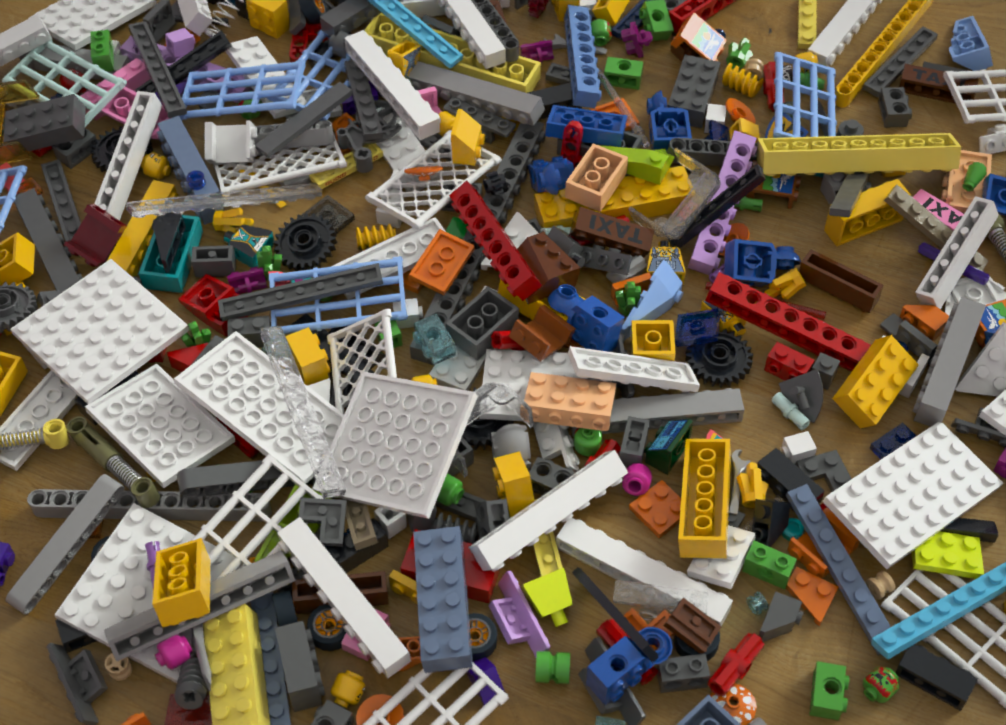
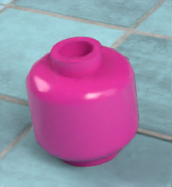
M634 463L629 465L626 469L628 473L622 478V486L630 495L641 496L650 488L652 473L644 464Z
M177 634L157 644L158 653L154 654L161 667L165 665L168 669L174 670L190 659L192 648L184 635L180 637Z

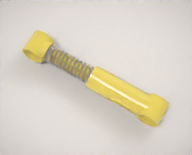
M52 419L46 422L43 428H37V431L30 429L29 432L27 430L25 432L22 430L21 433L17 431V434L15 431L13 434L10 432L9 435L7 432L5 435L2 433L0 436V452L4 448L7 450L12 447L15 449L20 446L27 447L28 445L35 446L36 444H46L52 449H61L68 445L70 439L64 421Z

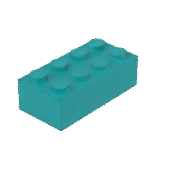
M183 215L186 228L169 273H165L154 231L139 271V277L144 288L183 293L192 266V249L199 246L203 234L199 217Z

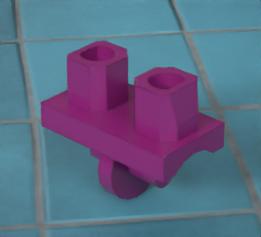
M635 21L630 22V28L621 30L622 40L627 42L625 43L627 54L637 53L638 58L644 57L642 48L643 45L648 46L652 41L651 32L641 30L639 33Z
M551 40L522 44L520 46L522 57L541 63L544 60L554 59L553 43Z
M253 267L249 271L241 273L238 271L232 272L227 276L229 285L234 288L237 294L251 293L254 290L267 287L263 268Z

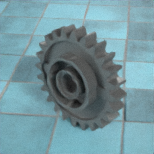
M4 282L0 286V333L4 329L10 332L12 327L34 313L35 309H38L36 295L28 286L23 288L22 283L16 286L15 282L11 283V285H7V282Z

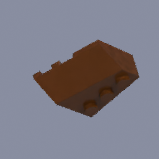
M544 232L527 237L517 248L542 284L538 290L526 299L527 304L548 297L560 285L576 286L581 267Z

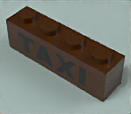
M909 64L904 65L899 87H904L906 94L956 104L943 77L944 71ZM979 78L953 80L956 86L978 85ZM960 93L963 100H974L976 93Z
M579 207L574 213L569 235L574 236L580 241L587 240L595 245L621 250V252L631 254L632 257L641 255L644 258L650 252L654 230Z

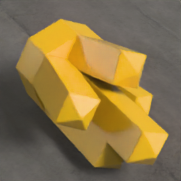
M235 208L226 211H215L213 226L216 231L237 233L238 228L234 226H253L254 220L253 218L235 217L243 215L242 208Z
M794 268L774 279L769 284V289L765 293L773 298L781 294L783 299L788 300L797 291L805 287L806 283L799 270Z
M750 462L746 465V473H740L736 478L742 496V505L747 508H755L756 499H766L765 496L769 484L762 481L761 469L758 468L757 464Z

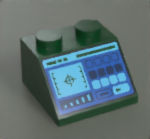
M669 420L664 427L661 426L656 433V439L653 443L650 441L644 450L646 454L645 463L668 475L684 453L686 439L691 438L693 420Z

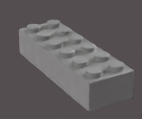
M961 297L959 304L954 303L912 411L916 413L914 421L930 427L937 422L942 423L986 305Z

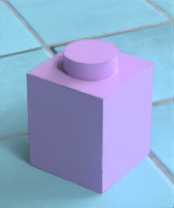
M185 28L165 34L167 50L174 58L186 55L194 49L195 38Z

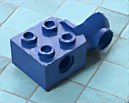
M658 91L651 98H647V115H650L649 134L651 150L666 149L667 152L671 139L677 137L692 138L688 110L673 107L667 108V99L663 97L662 91Z
M563 156L552 157V161L545 162L544 159L534 160L533 164L528 165L531 187L537 192H548L553 195H558L559 189L566 188V181L574 171L573 162L563 158Z
M733 239L725 243L724 274L749 286L763 287L768 285L775 278V269L789 270L801 264V259L794 252V247L779 246L775 249L773 243Z
M568 284L560 285L559 288L551 292L548 296L549 305L554 310L567 315V322L576 328L571 339L586 349L611 352L616 348L625 319L624 316L593 295L586 300L582 299L576 293V289Z
M646 627L639 631L650 645H655L658 648L656 652L659 658L653 663L628 636H624L588 665L586 685L604 705H607L610 701L614 703L619 700L627 687L630 686L632 688L641 681V676L644 672H647L655 664H660L668 659L673 646L671 638L665 631L656 627Z

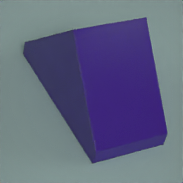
M486 657L473 661L490 680L504 691L497 669ZM471 669L466 672L472 684L479 679L478 675ZM487 685L478 693L483 705L487 704L496 695Z

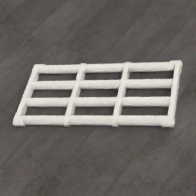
M981 69L980 71L961 72L944 71L943 77L965 124L985 121L1006 122V112L1003 106H1006V98H999L996 93L1006 91V84H992L990 80L993 77H1006V69ZM981 78L984 85L956 86L953 79ZM988 92L991 99L963 100L960 93ZM994 106L997 113L970 115L967 108Z
M269 454L261 461L262 464L245 483L232 493L233 496L206 525H202L201 530L191 540L202 538V541H204L209 535L218 543L208 554L211 560L210 566L225 549L236 557L218 578L236 571L242 564L245 566L252 564L247 558L273 529L277 532L282 529L278 525L279 522L306 493L313 498L325 499ZM273 465L282 474L253 505L244 496ZM290 479L299 488L270 519L261 510ZM240 501L249 510L222 539L213 530ZM257 515L266 524L239 553L230 544ZM278 544L266 557L282 551Z
M916 569L882 602L881 607L903 621L910 617V615L893 602L900 594L920 610L929 606V604L908 588L914 580L918 581L939 599L949 594L922 574L923 570ZM940 573L958 589L967 584L958 576ZM988 601L981 605V607L1003 624L997 632L971 612L962 616V618L989 638L983 647L979 646L952 623L943 627V629L975 654L968 663L935 637V633L924 638L923 641L932 645L958 668L965 669L978 678L977 683L1000 701L999 704L1006 709V694L972 667L979 659H982L1006 679V667L987 652L994 643L1006 652V640L1001 637L1006 631V614Z
M474 663L471 668L455 669L432 692L428 693L421 686V683L433 672L425 673L423 668L414 677L411 676L408 679L409 682L380 709L372 712L373 715L362 725H377L379 722L382 725H390L384 717L415 689L425 698L396 725H411L431 705L441 715L430 725H445L447 722L451 725H460L453 716L487 685L496 695L464 724L479 725L499 705L502 706L509 697ZM471 669L478 675L479 679L445 710L436 700Z

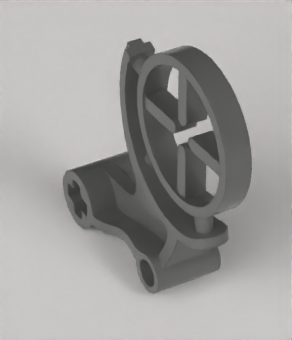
M374 100L376 107L385 108L378 112L383 139L364 140L357 112L355 121H352L351 118L347 119L348 126L337 130L339 148H348L352 152L356 169L361 173H367L373 169L371 150L363 147V145L385 141L402 129L400 124H396L397 112L387 101ZM393 113V118L390 122L386 123L382 119V117Z

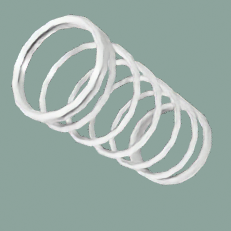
M225 0V1H226L228 4L222 3V2H218V3H217V6H218L223 12H220V11H212V12H213V15H214L218 20H220L221 22H219V21H217V20H213V21H214V22H217V23H220V24H222V25H224V26H227V27H229V28H231L230 25H228V24L225 23L223 20H221L218 16H216L214 12H217V13L223 14V15H225V16H228V17H230V18H232V19H235V17H233L232 15H230L229 13H227L224 9H222V8L219 6V4H223V5L229 6V7H231V8H233V9H236V10H238V11H240V9H238L237 7H235L234 5H232V4H231L229 1H227V0ZM211 23L210 25L216 30L206 28L203 32L209 37L215 35L212 31L216 33L220 31Z

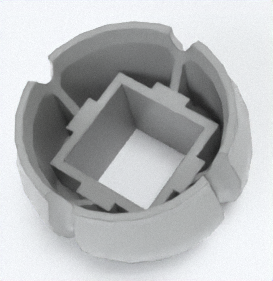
M508 424L496 432H491L493 460L496 457L520 451L527 470L531 469V462L528 461V459H531L528 432H525L527 430L526 425Z

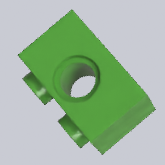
M665 0L645 1L639 10V17L643 21L644 30L651 32L652 41L668 40L674 29Z
M109 30L90 32L91 59L93 64H97L107 72L114 71V46Z
M607 57L603 85L639 90L644 61Z
M753 541L745 558L742 572L785 590L793 573L797 558Z
M817 661L813 670L809 715L839 720L842 712L846 713L848 698H844V690H848L849 686L846 666ZM830 688L835 694H829L825 689Z

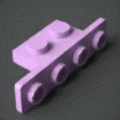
M506 571L498 583L505 598L492 600L489 608L507 644L527 641L536 658L537 651H548L550 644L512 571Z

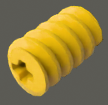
M729 63L724 71L722 84L724 86L729 85L730 89L742 92L743 95L748 94L750 98L755 97L763 85V77L757 81L758 75L751 78L752 72L744 75L745 69L738 72L739 66H736L732 70L733 64Z
M381 224L378 231L374 225H372L371 231L368 230L367 226H364L363 232L360 231L359 227H356L358 249L360 246L363 251L366 250L367 245L371 248L396 236L395 227L393 229L391 224L387 225L386 230Z

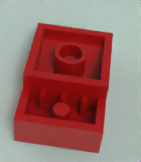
M205 274L178 300L202 322L226 337L228 336V320L222 322L218 300L238 296L239 294L235 292L232 286Z

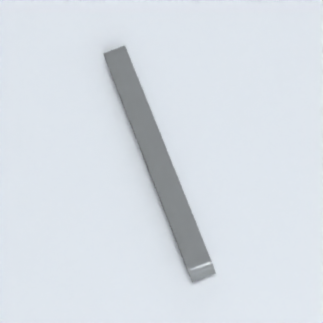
M37 489L28 495L27 502L37 517L68 518L89 490ZM124 491L104 519H123L133 503L139 506L140 504L131 491ZM158 491L160 494L159 502L151 508L144 509L165 520L210 521L233 495L229 493L184 498L180 495V492ZM247 493L244 498L254 505L263 493ZM239 501L222 521H239L249 509ZM270 501L261 510L269 518L272 516ZM256 515L252 521L262 522L263 520Z

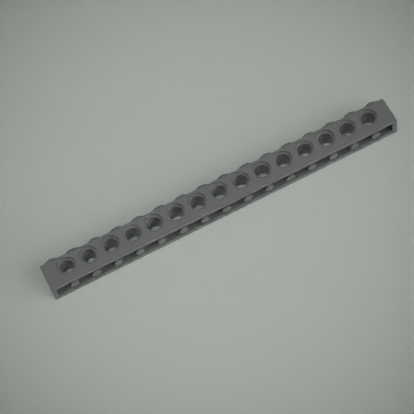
M536 122L534 126L520 123L497 169L498 174L502 173L504 175L507 187L503 188L504 193L493 196L492 192L489 194L486 192L483 197L484 202L500 225L502 223L505 224L508 216L507 212L513 208L514 198L520 193L521 183L526 181L528 165L533 164L534 156H537L539 153L540 143L545 141L544 123ZM468 230L463 240L474 245L475 250L445 296L436 292L410 345L411 359L431 365L435 364L437 358H440L443 353L444 343L449 341L446 338V322L465 307L466 298L472 293L473 283L479 279L481 263L486 257L482 252L484 247L481 248L474 240L476 235L473 236Z

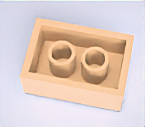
M593 143L567 179L565 198L601 212L627 174L628 157Z

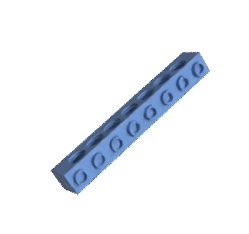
M568 5L564 17L573 105L595 109L597 101L600 102L602 91L599 90V69L596 68V47L593 46L592 16L589 15V8Z

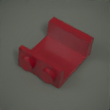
M88 204L84 210L87 215L73 238L70 241H65L63 245L68 247V251L73 255L83 257L88 265L98 267L106 262L127 225L96 204Z

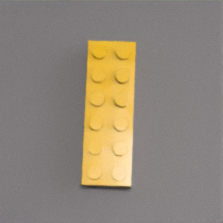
M686 439L678 535L680 558H727L731 470L730 439Z

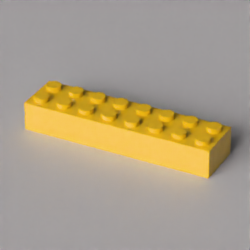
M684 165L669 168L660 185L632 175L626 176L599 213L611 217L625 215L630 221L680 212L683 208L694 205L696 193ZM566 188L559 189L558 195L548 192L534 194V210L541 228H552V226L560 225L571 227L574 213L579 207L592 211L596 210L565 198Z

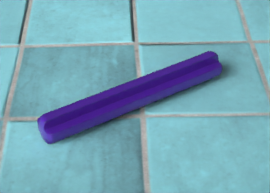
M925 242L918 247L920 254L934 261L941 252V250ZM969 264L962 274L981 285H985L989 281V274Z

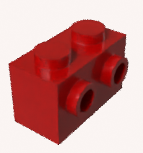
M776 342L767 355L764 371L786 381L810 372L815 360Z

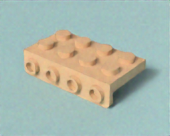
M961 150L959 169H952L948 172L943 171L946 175H944L942 187H945V189L942 190L941 201L965 213L975 196L982 198L984 179L991 173L992 154ZM974 162L982 163L987 169L986 176L973 191H966L962 185L968 166Z
M531 372L523 402V419L532 422L608 431L616 383Z

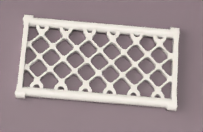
M449 130L444 134V137L375 191L369 192L365 199L412 226L414 229L419 230L428 219L452 201L449 195L465 181H468L470 184L474 183L493 166H497L502 159L481 147V156L486 159H477L476 164L480 168L477 170L469 169L468 165H464L466 166L465 170H455V166L463 164L452 163V131ZM441 148L450 149V152L439 153L438 150ZM430 157L438 159V162L427 163L426 160ZM440 158H451L450 162L440 161ZM426 166H451L453 169L451 171L441 170L430 176H439V181L426 180L425 182H415L414 179L418 178V176H412L404 172L408 168ZM452 175L454 179L443 180L442 176ZM456 175H467L465 180L456 179L455 177ZM404 177L412 178L413 182L402 183L401 179ZM453 184L455 186L453 190L443 188V185ZM426 186L428 190L416 191L415 188ZM430 186H441L440 190L429 189ZM391 187L399 188L400 192L389 193L388 190ZM412 187L414 191L402 192V188ZM442 195V199L439 201L432 200L430 196ZM428 196L429 199L418 201L416 197ZM403 197H414L415 200L404 202ZM379 198H385L387 199V202H384ZM390 198H401L400 202H389ZM419 205H429L430 207L427 211L417 209ZM405 206H415L416 210L404 211L403 208ZM395 207H401L402 211L396 209ZM415 215L417 219H414L410 216Z
M335 138L332 144L324 145L327 146L324 149L319 148L320 146L298 147L296 150H289L290 148L280 149L277 155L269 158L272 159L269 162L264 161L267 157L257 151V156L261 157L255 159L251 166H246L247 163H225L221 168L218 165L222 164H213L219 181L220 193L223 197L231 193L323 171L347 167V162ZM302 150H309L306 153L301 152ZM314 152L319 153L318 155H311ZM284 154L290 155L289 157H282ZM324 155H331L328 158L323 157ZM297 156H298V157H301V158L298 159V160L293 159L294 157H297ZM306 159H312L311 162H304ZM276 161H283L281 164H275ZM318 161L324 162V164L315 165ZM288 163L294 164L291 167L286 166ZM259 165L264 166L263 168H260V169H259V168H256V167L259 166ZM298 166H305V167H306V168H303V169H298V170L296 169ZM229 167H234L233 170H226ZM269 168H275L273 171H267ZM239 170H246L243 173H238ZM281 170L287 171L286 173L278 174ZM251 172H255V173H256V174L253 175V176L248 175V174L251 173ZM261 175H268V177L259 178ZM231 177H238L235 180H230ZM243 179L249 180L248 182L240 183Z
M390 309L379 311L372 316L327 335V341L330 345L335 408L343 414L344 408L349 404L362 372H368L372 364L378 365L374 374H380L382 369H387V376L397 378ZM381 321L376 327L372 326V324ZM369 328L374 329L371 337L368 340L364 339ZM362 329L359 335L354 333ZM382 333L384 339L378 345L374 344L376 336ZM356 336L357 339L353 346L348 347L347 343L350 338ZM345 337L342 342H338L339 339ZM365 341L366 345L363 350L357 352L356 349L360 342ZM375 346L376 349L372 356L366 357L369 348ZM345 348L349 349L345 359L340 360L339 354ZM385 351L386 357L380 363L376 362L375 359L379 352ZM354 353L358 354V358L355 361V363L353 365L348 364L352 355ZM364 358L368 359L365 368L359 370L358 366ZM346 366L351 367L348 375L342 378L341 371ZM356 371L360 372L357 381L351 383L350 379ZM348 384H351L353 386L347 396H344L342 390Z

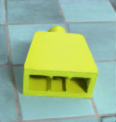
M564 567L521 586L540 618L551 615L555 627L568 622L563 609L573 604Z

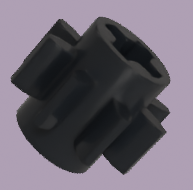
M497 171L487 173V179L483 180L486 192L488 194L492 192L493 196L504 193L503 188L507 187L504 175L502 173L498 174Z

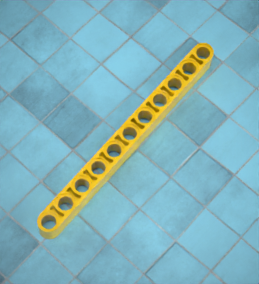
M908 0L837 85L835 91V105L837 107L845 108L849 106L863 89L864 83L881 67L934 0Z

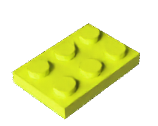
M940 531L912 551L913 569L973 579L984 575L980 537Z

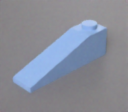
M974 16L955 21L951 47H949L952 60L973 71H980L981 69L993 66L990 47Z
M663 260L650 278L651 284L648 291L643 290L637 307H633L621 329V333L624 334V341L630 337L632 320H655L670 310L675 302L679 303L683 296L681 291L683 283L667 261Z

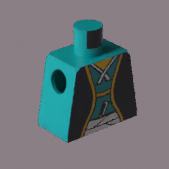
M242 225L237 233L227 231L224 235V242L233 245L236 259L250 268L259 266L257 252L262 251V246H271V249L274 246L272 231L253 226Z

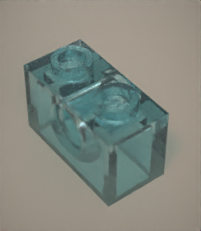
M437 313L414 323L415 332H412L413 338L417 344H421L424 357L426 359L429 358L433 365L456 356L455 342Z

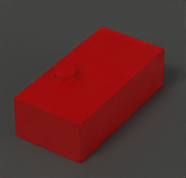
M412 535L400 570L402 574L416 581L414 535ZM463 541L467 597L490 604L501 568L494 572L492 570L483 571L469 549L472 544Z

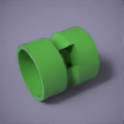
M537 651L535 682L549 683L552 679L556 684H569L570 653L557 652L555 655H552L550 651Z

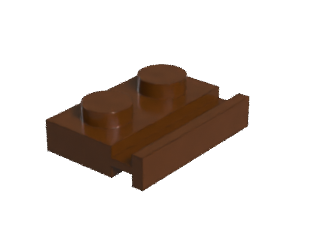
M684 597L679 601L663 625L699 654L706 652L708 646L722 627Z

